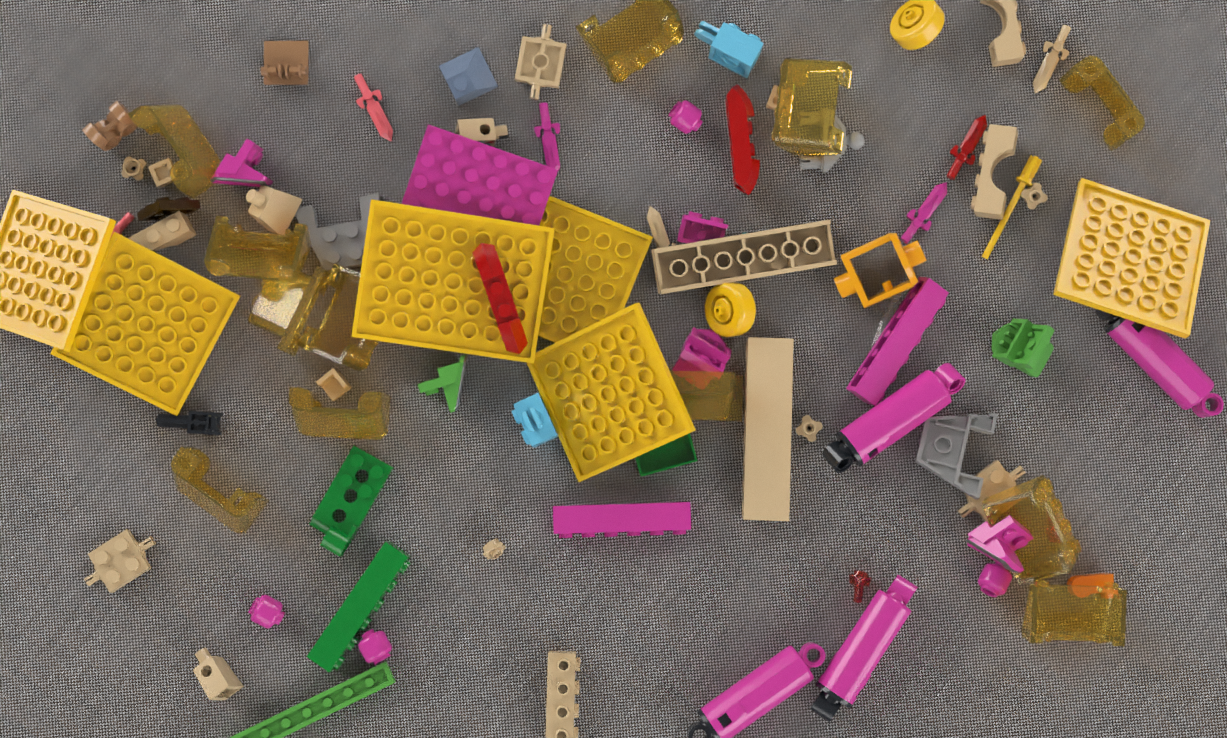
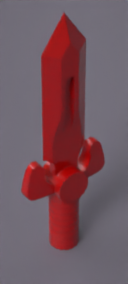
M986 115L974 120L960 145L961 151L959 154L957 152L958 145H955L950 150V154L955 157V161L946 175L947 178L954 180L964 162L968 165L974 164L975 155H971L969 159H967V155L972 154L987 128Z

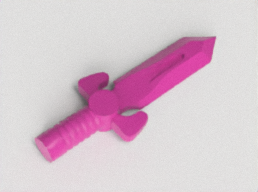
M540 103L539 109L542 126L534 127L536 136L540 137L541 130H544L542 143L546 166L558 169L559 171L560 161L556 136L552 133L551 129L554 128L555 133L559 134L560 124H551L548 103Z
M947 182L934 187L918 209V216L916 218L914 217L915 209H912L906 215L912 222L900 238L901 241L908 244L919 227L925 231L930 229L932 222L929 220L926 224H923V221L931 217L947 195Z

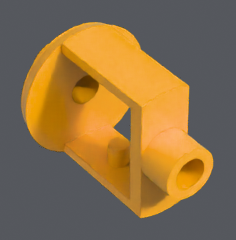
M888 233L842 254L841 259L847 272L835 277L834 281L842 298L857 292L863 307L867 308L914 287L918 283V279L913 267L927 260L918 240L903 246L897 233ZM892 241L909 280L894 287L890 280L882 283L885 291L868 298L851 259Z

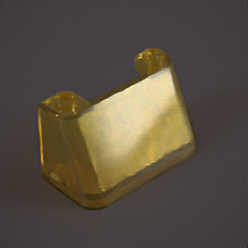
M178 104L139 106L128 113L133 123L137 127L145 129L150 136L154 133H159L166 138L180 158L170 169V177L179 190L193 199L216 184L211 183L210 180L219 167L221 160L183 106Z
M216 216L204 258L205 266L215 276L227 275L291 283L298 279L310 254L312 244L308 227L305 224H295L294 231L291 232L290 229H286L285 235L243 231L241 224H236V227L230 225L226 216Z
M299 387L289 388V404L297 429L303 435L380 440L388 432L390 395L383 392H366L359 398L358 410L323 408L322 403L317 402L313 398L312 391Z
M1034 580V584L1029 585L1022 624V637L1030 643H1043V640L1046 642H1051V640L1095 641L1096 643L1112 641L1113 646H1125L1127 590L1120 588L1118 583L1105 582L1104 586L1055 585L1049 584V581Z

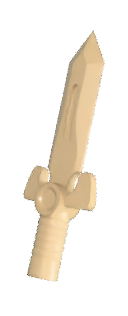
M1063 25L1054 44L1048 41L1044 43L1043 52H1047L1048 48H1051V52L1046 54L1034 78L1035 94L1046 88L1059 61V52L1062 54L1061 60H1064L1069 55V51L1063 48V44L1071 27Z
M650 206L647 220L657 248L668 247L670 242L661 215Z

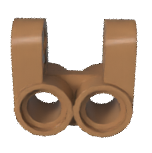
M119 101L114 102L108 107L110 112L106 119L96 124L90 122L82 129L84 134L103 151L113 149L119 144L122 139L121 137L130 135L139 125L138 121Z

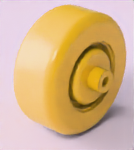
M909 0L894 14L890 23V34L902 48L906 50L920 49L932 42L942 30L945 21L944 12L934 0Z
M730 282L716 285L709 291L705 301V317L709 327L717 335L722 337L740 336L752 327L756 315V306L753 295L746 286L738 282Z

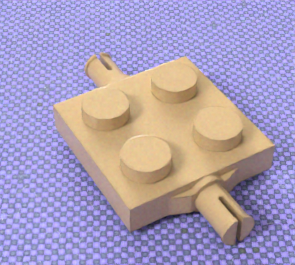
M543 24L541 37L523 36L515 81L532 86L529 97L532 100L534 98L539 100L540 87L559 89L567 45L566 43L555 42L550 39L552 26L548 25L547 27V24Z
M995 460L974 475L984 478L980 498L976 500L964 493L968 504L957 510L958 513L964 518L974 510L981 516L984 522L990 523L1024 498L1017 488L1015 480L1026 472L1019 465L1009 473L998 460Z
M126 529L88 553L94 564L95 572L84 578L87 581L86 584L91 586L96 581L102 580L108 591L114 593L150 570L152 567L146 559L145 550L156 544L153 541L154 538L150 536L140 543L134 538L131 531Z

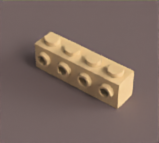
M576 651L548 652L546 738H578L579 727H574V718H579V704H575V694L580 693V680L575 679L576 671H580V657H576Z

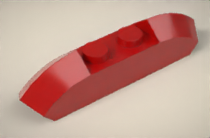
M736 84L727 93L725 99L733 180L736 189L746 195H750L756 185L760 169V160L751 158V156H755L754 143H750L749 135L752 134V122L747 120L754 117L755 114L748 95Z
M480 243L472 253L506 351L520 354L528 342L497 251L492 244Z

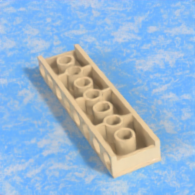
M823 220L651 249L658 294L837 265L830 228L831 221Z
M748 337L746 340L742 483L743 520L789 521L794 339Z

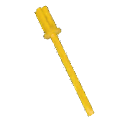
M1030 155L1020 176L1016 177L1015 180L1019 182V185L1004 212L1003 220H1000L982 255L983 258L988 260L1025 186L1032 187L1033 184L1031 182L1042 163L1039 157Z

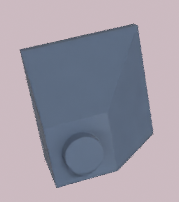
M479 47L439 66L458 106L498 87Z

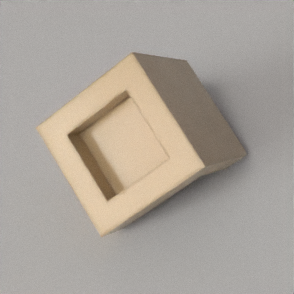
M335 368L316 381L318 386L324 389L332 401H336L352 388L339 370Z

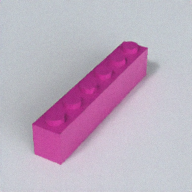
M928 277L917 278L918 283L910 289L846 387L848 391L863 402L876 406L877 403L882 401L885 396L884 392L895 381L897 372L908 361L912 349L921 341V335L932 324L933 317L938 309L942 308L945 304V298L949 292Z
M690 502L553 506L554 534H559V538H572V533H581L582 537H595V533L604 532V537L618 536V532H627V536H641V531H650V535H664L663 531L673 530V535L686 534V530H691Z

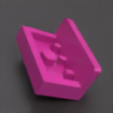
M689 211L688 215H682L677 241L692 243L722 238L725 236L728 225L723 224L724 219L711 217L710 220L702 219V214Z

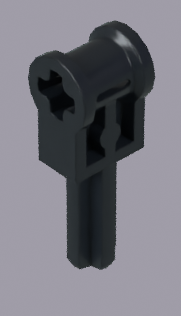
M189 411L188 415L178 416L158 414L156 422L158 427L187 429V433L222 436L220 422L224 413Z

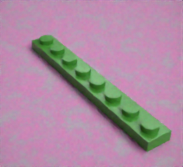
M387 661L229 738H283L395 683L396 680Z

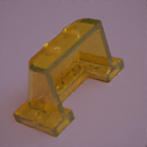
M276 262L269 275L266 274L261 283L263 288L260 294H257L252 301L251 306L253 308L248 322L281 337L282 339L277 349L295 356L304 338L300 333L319 294L325 295L334 276L319 266L316 267L313 275L310 276L280 262Z
M670 371L691 420L742 421L743 376H735V372Z

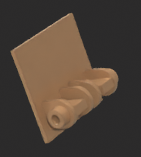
M264 41V67H261L264 85H308L309 41Z

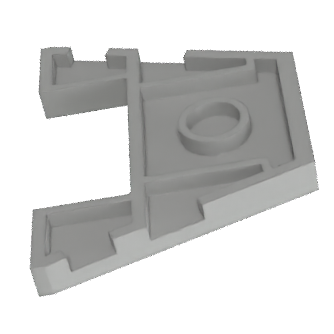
M379 193L359 197L362 220L318 228L314 206L298 208L295 217L326 272L362 265L371 199L380 200Z
M998 414L930 417L924 421L915 462L970 497L978 500L984 478L960 472L969 430L993 435Z

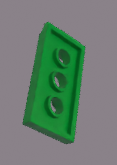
M353 445L309 524L325 533L320 544L321 547L339 557L345 553L394 467ZM362 469L366 470L369 475L368 480L364 483L357 480V473ZM350 489L355 490L357 493V499L352 503L348 502L345 498L346 492ZM338 509H342L346 513V518L343 522H337L334 518V513Z

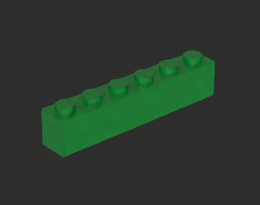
M385 541L313 646L307 658L327 672H331L334 668L338 670L346 659L343 655L347 649L351 651L358 642L357 634L360 630L364 632L371 623L370 615L373 611L378 612L385 601L382 598L385 593H391L398 582L395 579L398 574H404L411 563L408 560L411 556L390 541Z

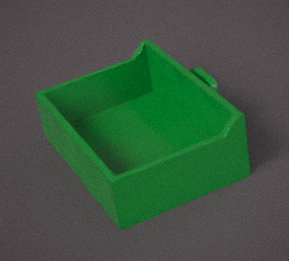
M690 433L635 457L640 477L698 461Z

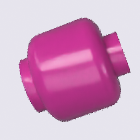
M687 100L683 102L678 101L669 113L671 125L684 134H688L692 130L696 132L703 123L700 119L702 111Z
M997 562L995 564H986L978 579V584L981 587L980 590L991 597L1004 595L1012 580V575L1004 566Z
M262 595L260 598L256 597L248 611L251 614L250 619L252 622L267 629L271 628L274 624L279 625L285 614L281 611L283 604L268 595Z
M371 629L361 635L363 640L359 642L358 648L367 663L373 662L376 665L391 656L389 652L392 650V645L384 631L375 632L374 629Z

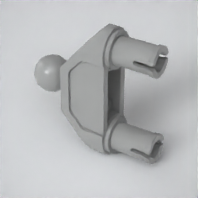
M822 109L819 112L800 111L799 126L819 125L821 128L820 156L800 155V170L820 169L822 173H827L844 154L846 145L852 149H860L864 145L865 139L861 133L852 132L849 136H846L845 125L831 110Z

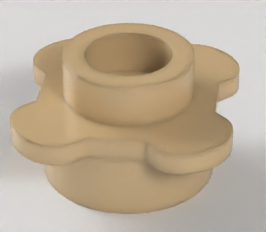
M130 156L126 157L122 167V176L124 178L132 177L137 181L142 180L144 177L143 169L146 167L145 160H136Z
M1034 183L1032 187H1028L1021 192V197L1027 203L1029 209H1035L1038 204L1047 201V195L1041 190L1042 186L1040 183Z
M805 415L802 417L800 426L796 428V433L806 437L809 442H813L816 440V434L819 430H822L823 426L821 422H816L811 419V416Z
M498 539L491 540L484 545L483 555L487 559H496L503 554L506 546Z

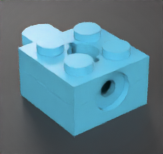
M701 21L699 24L700 29H697L694 35L711 45L708 58L747 79L760 56L764 44L761 42V39L754 34L747 35L741 31L740 27L733 23L727 24L724 22L721 28L718 29L705 21Z
M539 393L513 404L515 409L511 412L516 423H522L524 431H521V434L527 445L531 444L535 448L559 437Z

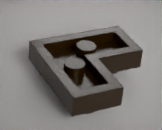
M169 197L155 199L156 202L145 205L144 209L137 212L138 221H159L178 211L189 215L200 209L199 200H190L189 197H180L176 200H170Z

